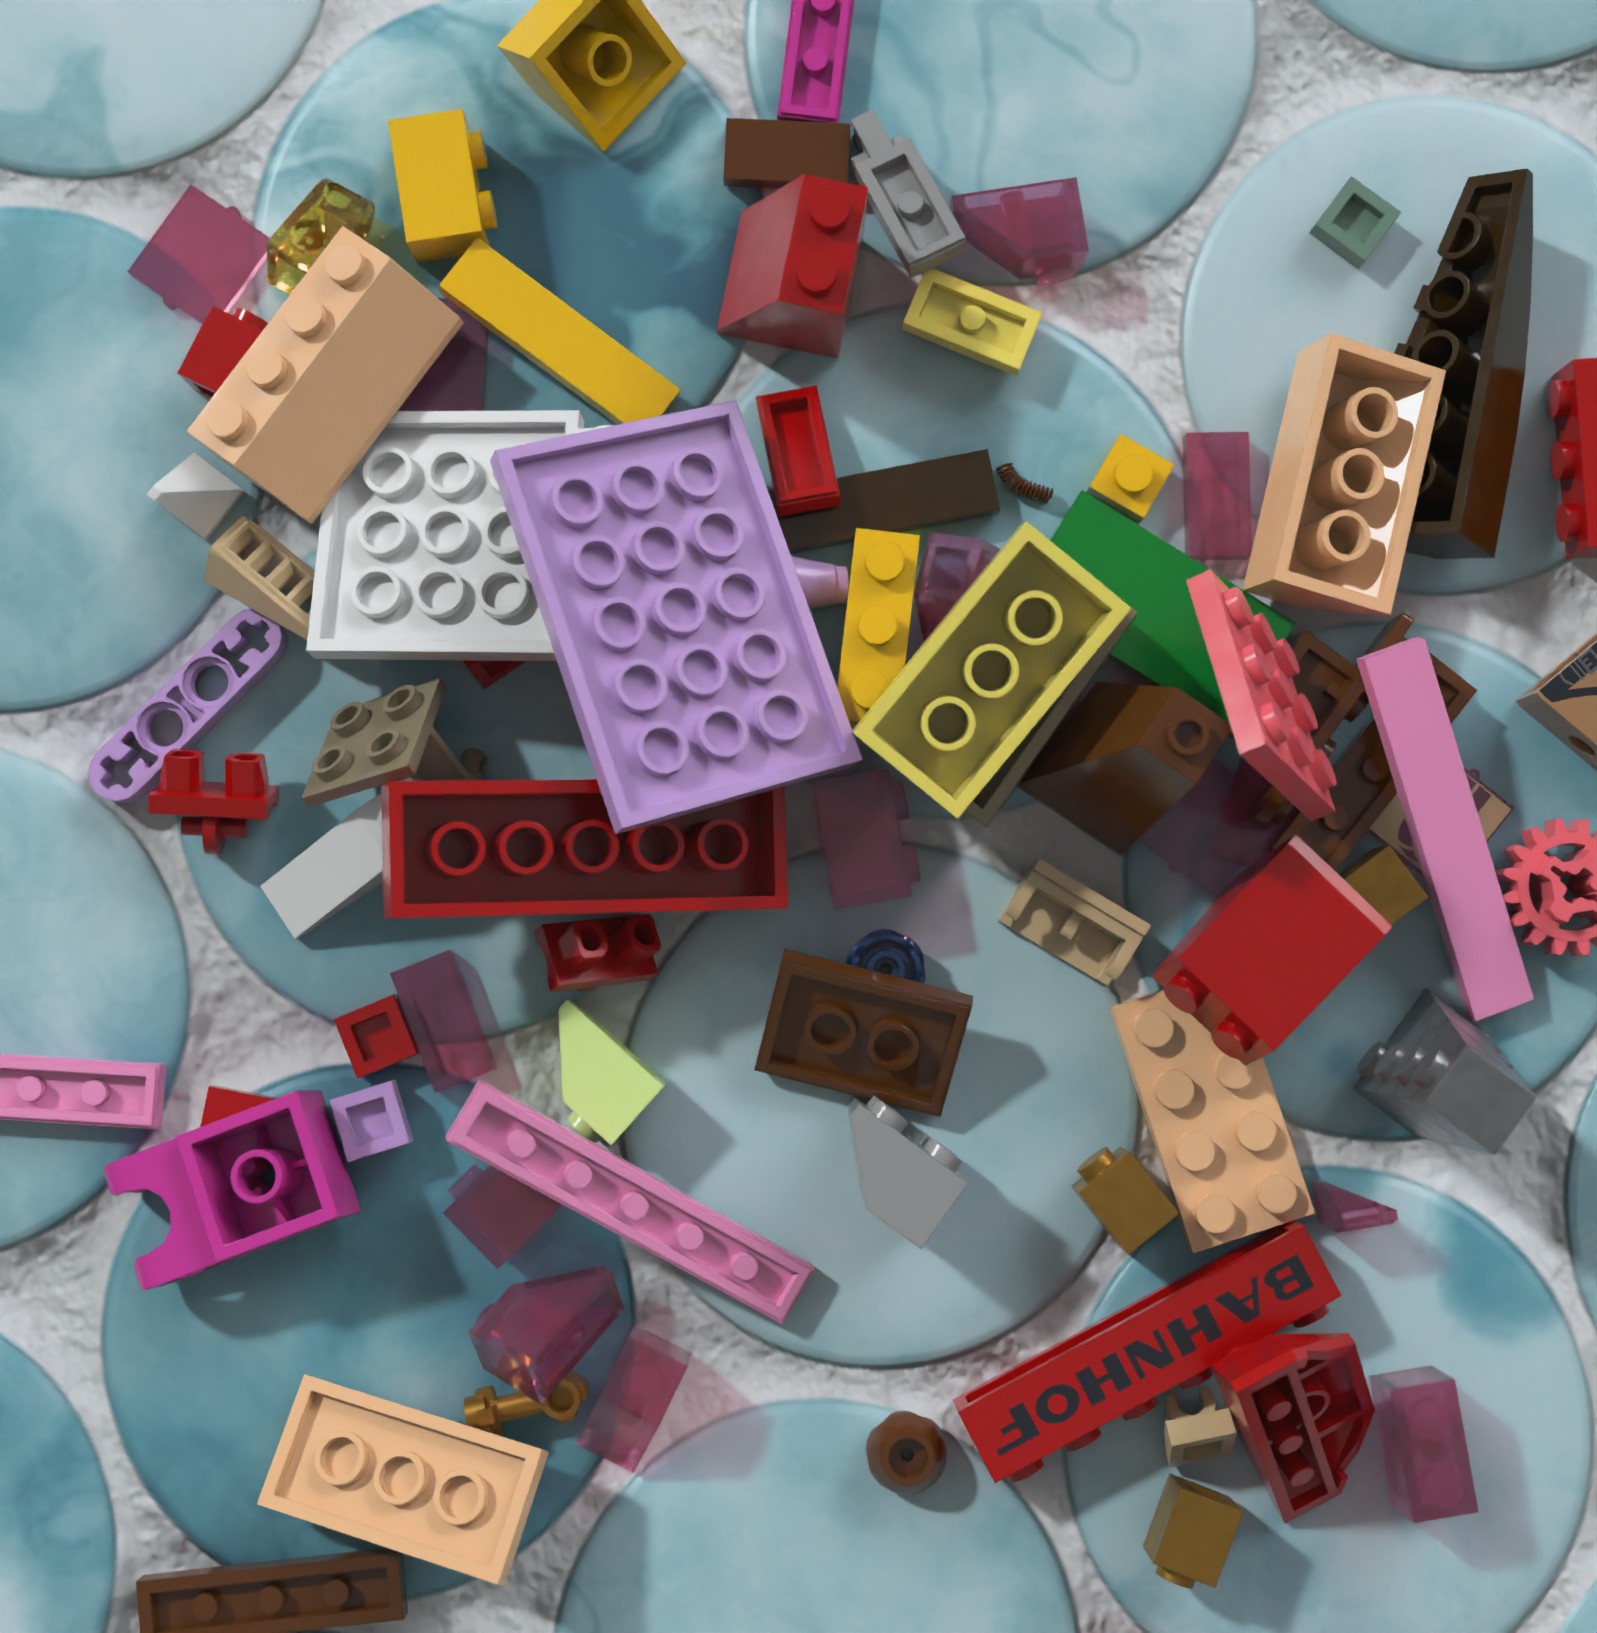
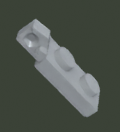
M873 109L851 119L850 122L854 128L852 139L860 153L851 158L855 178L860 186L868 187L867 200L909 277L913 278L967 252L966 237L911 138L905 140L902 135L889 139Z

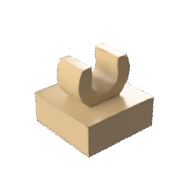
M1208 1386L1200 1387L1198 1397L1202 1410L1195 1415H1187L1180 1410L1175 1393L1167 1394L1165 1417L1167 1421H1165L1163 1446L1169 1468L1233 1454L1236 1429L1230 1409L1225 1408L1215 1411V1396Z

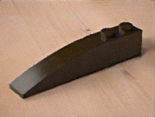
M1528 168L1468 177L1437 250V253L1442 257L1437 272L1429 285L1422 286L1413 307L1419 314L1407 343H1398L1394 354L1446 370L1405 550L1408 553L1434 559L1495 558L1517 438L1527 356L1533 257V173Z

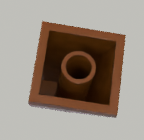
M1091 681L1017 787L1120 856L1197 784L1232 731L1229 722L1176 687Z

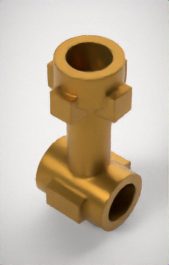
M568 1367L552 1370L546 1386L498 1397L493 1385L478 1388L475 1391L476 1395L464 1398L467 1426L502 1436L504 1433V1422L546 1413L551 1418L559 1420L560 1423L575 1420L578 1415L579 1406L590 1396L588 1381L583 1379L578 1373L569 1370Z

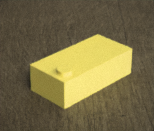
M1026 521L1017 528L854 727L852 732L958 819L1132 608Z

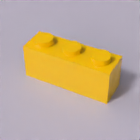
M856 528L837 688L852 730L905 666L920 535Z

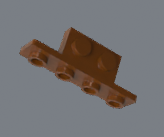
M1403 612L1389 620L1363 656L1408 640L1404 637V634L1410 628L1414 619ZM1305 631L1300 634L1291 647L1300 668V673L1292 676L1297 694L1303 693L1307 697L1317 719L1318 729L1310 732L1315 749H1322L1327 758H1329L1337 746V743L1330 739L1333 732L1343 719L1349 723L1353 722L1368 705L1369 699L1358 664L1356 666L1311 633ZM1231 731L1229 736L1235 740L1233 732ZM1270 783L1243 822L1253 830L1265 826L1269 821L1278 825L1288 815L1294 805Z

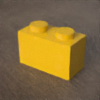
M463 109L388 120L405 238L416 263L462 256L476 237L489 246L487 230L497 229V218L491 190H480L478 170L488 168L482 131L470 130Z

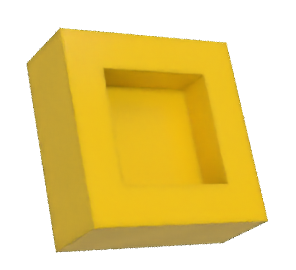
M1120 434L1086 493L1141 523L1175 464Z

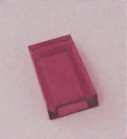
M1186 432L1182 437L1185 554L1194 560H1248L1252 551L1249 432Z
M453 950L445 951L390 973L435 1093L498 1069Z

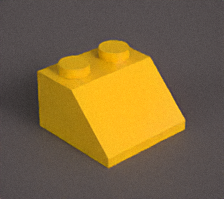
M539 0L497 45L532 91L591 144L603 152L687 63L641 0Z

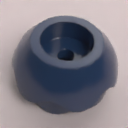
M880 929L867 934L853 945L846 959V964L876 972H879L882 964H888L891 967L890 975L920 983L925 982L924 958L920 947L911 938L890 929Z

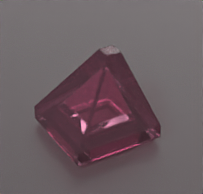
M1324 1181L1311 1182L1318 1224L1323 1225V1227L1340 1233L1395 1223L1394 1220H1398L1396 1209Z

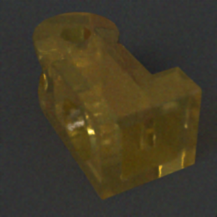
M328 178L322 179L266 242L268 283L291 294L342 226L364 240L374 218V202Z

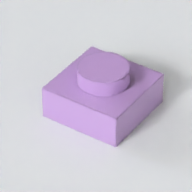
M396 1080L329 1100L347 1162L414 1141Z

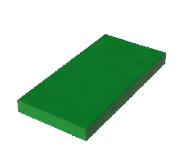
M1081 490L1050 541L1126 604L1138 611L1136 619L1108 658L1153 686L1178 688L1229 722L1186 580L1209 570V568ZM1215 573L1229 589L1236 586ZM1242 591L1253 616L1259 613L1265 616L1276 641L1282 638L1287 639L1296 622L1251 594Z

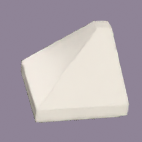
M194 452L153 485L146 495L207 541L244 495L245 491Z

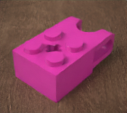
M321 1090L294 1091L178 1135L175 1139L109 1163L103 1169L111 1194L117 1196L125 1192L140 1193L149 1190L161 1196L170 1210L171 1228L164 1243L148 1254L137 1258L134 1263V1270L140 1289L144 1291L177 1282L362 1212ZM223 1140V1142H222V1144H221V1146H220V1148H219V1150H218V1152H217V1149H216V1146H215L214 1143ZM273 1165L276 1173L275 1183L267 1185L264 1180V1173L270 1171Z

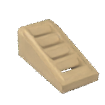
M242 516L211 546L203 581L307 640L310 611L306 613L300 606L307 599L312 601L315 571L266 530ZM261 572L262 574L266 575L267 577L264 578V577L261 576L259 573ZM284 586L291 590L287 596L280 592Z

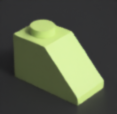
M567 999L558 1009L563 1102L573 1111L567 1117V1120L588 1140L597 1143L602 1137L612 1145L667 1083L574 999Z

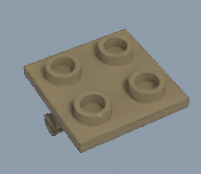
M441 678L416 686L404 685L388 695L364 703H349L335 713L331 719L330 729L319 756L313 763L312 773L301 799L308 807H312L384 785L388 781H397L416 775L423 781L482 780L485 767L488 764V757L483 758L484 752L471 748L463 751L461 761H459L433 728L447 688Z

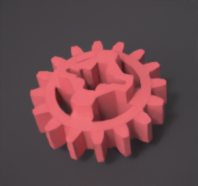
M1562 818L1545 821L1544 832L1538 827L1523 830L1521 834L1526 847L1517 844L1506 846L1503 852L1514 863L1511 868L1495 870L1499 880L1508 882V891L1502 892L1505 904H1511L1513 912L1509 914L1512 927L1521 925L1526 927L1521 943L1526 946H1537L1545 939L1544 949L1546 955H1563L1567 947L1572 956L1589 955L1590 942L1597 947V830L1589 835L1590 826L1587 819L1572 820L1568 828ZM1557 845L1575 847L1573 852L1566 853L1562 860L1555 856L1548 857L1544 854V852ZM1560 877H1570L1567 887L1560 881ZM1529 885H1530V890H1531V895H1532L1533 903H1532V901H1531L1530 894H1529ZM1567 888L1574 893V898H1563ZM1573 914L1578 918H1586L1590 921L1586 925L1574 930L1559 928L1561 923H1568Z

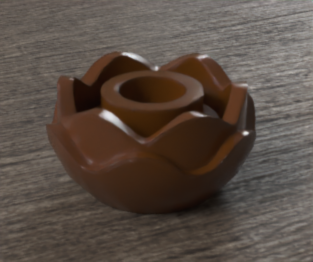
M896 1411L890 1414L870 1432L866 1442V1454L871 1474L880 1485L895 1493L904 1495L920 1493L932 1486L939 1479L945 1468L947 1451L941 1429L933 1420L910 1411ZM906 1448L911 1449L913 1456L910 1459H903L901 1457L902 1450Z

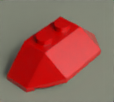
M1349 1333L1268 1334L1253 1343L1236 1346L1223 1359L1211 1365L1225 1405L1230 1409L1236 1433L1285 1524L1342 1494L1348 1479L1345 1469L1359 1452L1375 1412L1356 1344Z

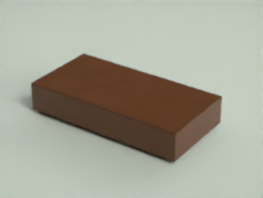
M726 118L724 186L780 189L803 174L848 183L850 124Z

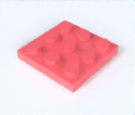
M1211 569L1186 580L1239 754L1311 822L1336 812L1328 789L1336 786V777L1322 749H1315L1310 732L1318 729V723L1307 697L1303 693L1297 694L1292 676L1299 674L1300 668L1290 644L1285 638L1276 641L1265 616L1262 613L1253 616L1249 604L1239 587L1235 586L1229 589Z

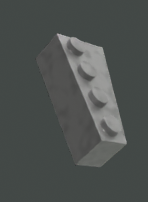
M1427 987L1387 1042L1384 1044L1378 1041L1363 1056L1357 1066V1072L1362 1076L1352 1088L1413 1135L1493 1155L1497 1153L1537 1098L1521 1076L1512 1070V1064L1500 1055L1501 1050L1490 1041L1491 1037L1489 1034Z

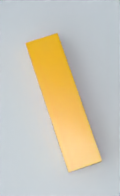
M476 237L439 284V293L617 425L662 416L680 394V388L478 237Z

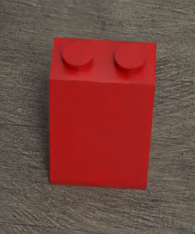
M803 174L743 210L725 288L717 334L839 358L863 241L868 187Z
M1295 834L1240 872L1153 972L1151 977L1164 988L1165 996L1176 1008L1190 1013L1211 1033L1213 1042L1223 1053L1238 1059L1246 1066L1274 1052L1387 935L1393 926Z

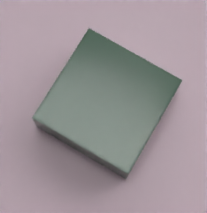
M1351 176L1314 225L1310 234L1360 269L1402 212Z

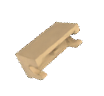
M1040 858L1031 863L997 920L1105 986H1109L1113 979L1117 980L1142 938L1151 927L1149 923Z

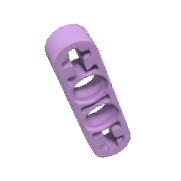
M253 609L242 610L233 616L96 752L90 761L88 770L89 781L95 792L105 799L120 803L135 802L147 795L160 782L164 756L173 749L192 750L281 661L287 651L289 642L285 627ZM252 625L262 630L268 625L270 629L264 637L270 644L264 652L251 648L238 660L249 667L243 675L236 665L220 656V653L225 648L237 656L249 643L247 636L244 634L246 629ZM208 667H221L228 678L226 692L217 700H202L197 694L195 686L198 675ZM172 711L177 713L182 720V735L172 745L159 746L151 736L152 722L162 712ZM135 738L142 748L158 756V760L154 764L150 760L141 757L129 769L128 773L134 780L129 787L120 784L110 786L109 783L115 776L114 772L109 768L115 760L128 764L141 752L130 746V743Z

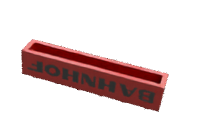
M1291 1221L1272 1227L953 1399V1402L994 1483L1006 1477L1011 1483L1018 1482L1040 1470L1044 1465L1042 1458L1063 1446L1070 1452L1092 1443L1101 1435L1099 1427L1122 1415L1124 1420H1132L1151 1411L1158 1404L1156 1396L1179 1384L1180 1388L1184 1390L1205 1382L1214 1375L1211 1365L1223 1359L1236 1346L1253 1343L1291 1323L1295 1328H1300L1318 1321L1329 1312L1327 1304L1342 1295L1305 1226L1296 1221Z

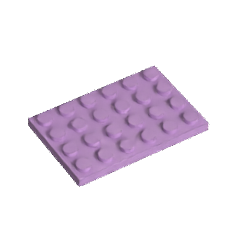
M736 400L494 451L490 463L615 834L854 767L862 761L857 742Z

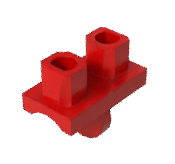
M173 749L164 756L160 784L148 794L149 813L189 815L183 816L181 819V834L202 836L205 854L221 855L226 837L247 838L249 830L248 819L267 820L271 806L277 807L279 805V786L269 785L264 754H230L225 759V783L204 782V752Z
M650 914L542 924L534 931L536 942L543 950L548 969L547 983L550 992L566 990L591 991L599 986L649 981L659 974L653 955L660 950L661 942L654 918Z

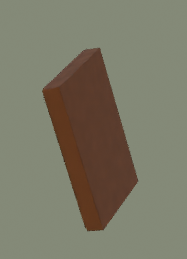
M784 949L754 1070L871 1099L874 1095L887 1104L941 1117L971 1013L973 996Z

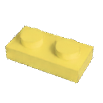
M932 268L925 271L922 275L903 321L902 330L1017 376L1043 312Z

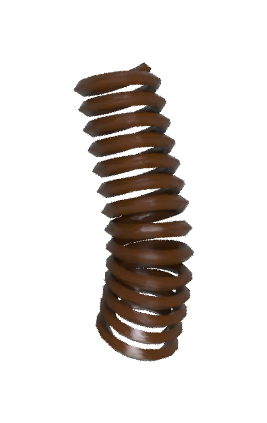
M1006 463L996 468V471H999L998 475H1001L1000 479L1004 478L1002 482H1006L1005 486L1014 481L1009 487V490H1011L1016 485L1013 493H1016L1019 489V496L1022 495L1023 498L1027 497V499L1031 497V500L1035 499L1036 502H1043L1044 505L1048 503L1049 499H1052L1053 488L1049 491V486L1045 489V485L1041 487L1036 482L1033 485L1032 481L1028 483V480L1022 479L1018 475L1015 467H1012L1013 463Z

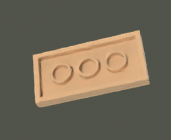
M1164 989L1109 1006L1174 1207L1179 1212L1177 1216L1189 1251L1196 1253L1315 1214L1263 1057L1245 1066L1238 1059L1223 1053L1213 1042L1211 1033L1190 1013L1176 1008L1165 996Z
M304 1374L257 1504L497 1585L505 1586L549 1452Z

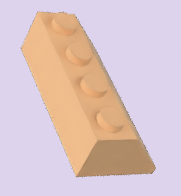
M342 226L186 432L224 463L312 525L464 322L392 258Z
M1329 333L1297 353L1242 591L1298 608L1384 617L1391 615L1446 370L1333 333Z

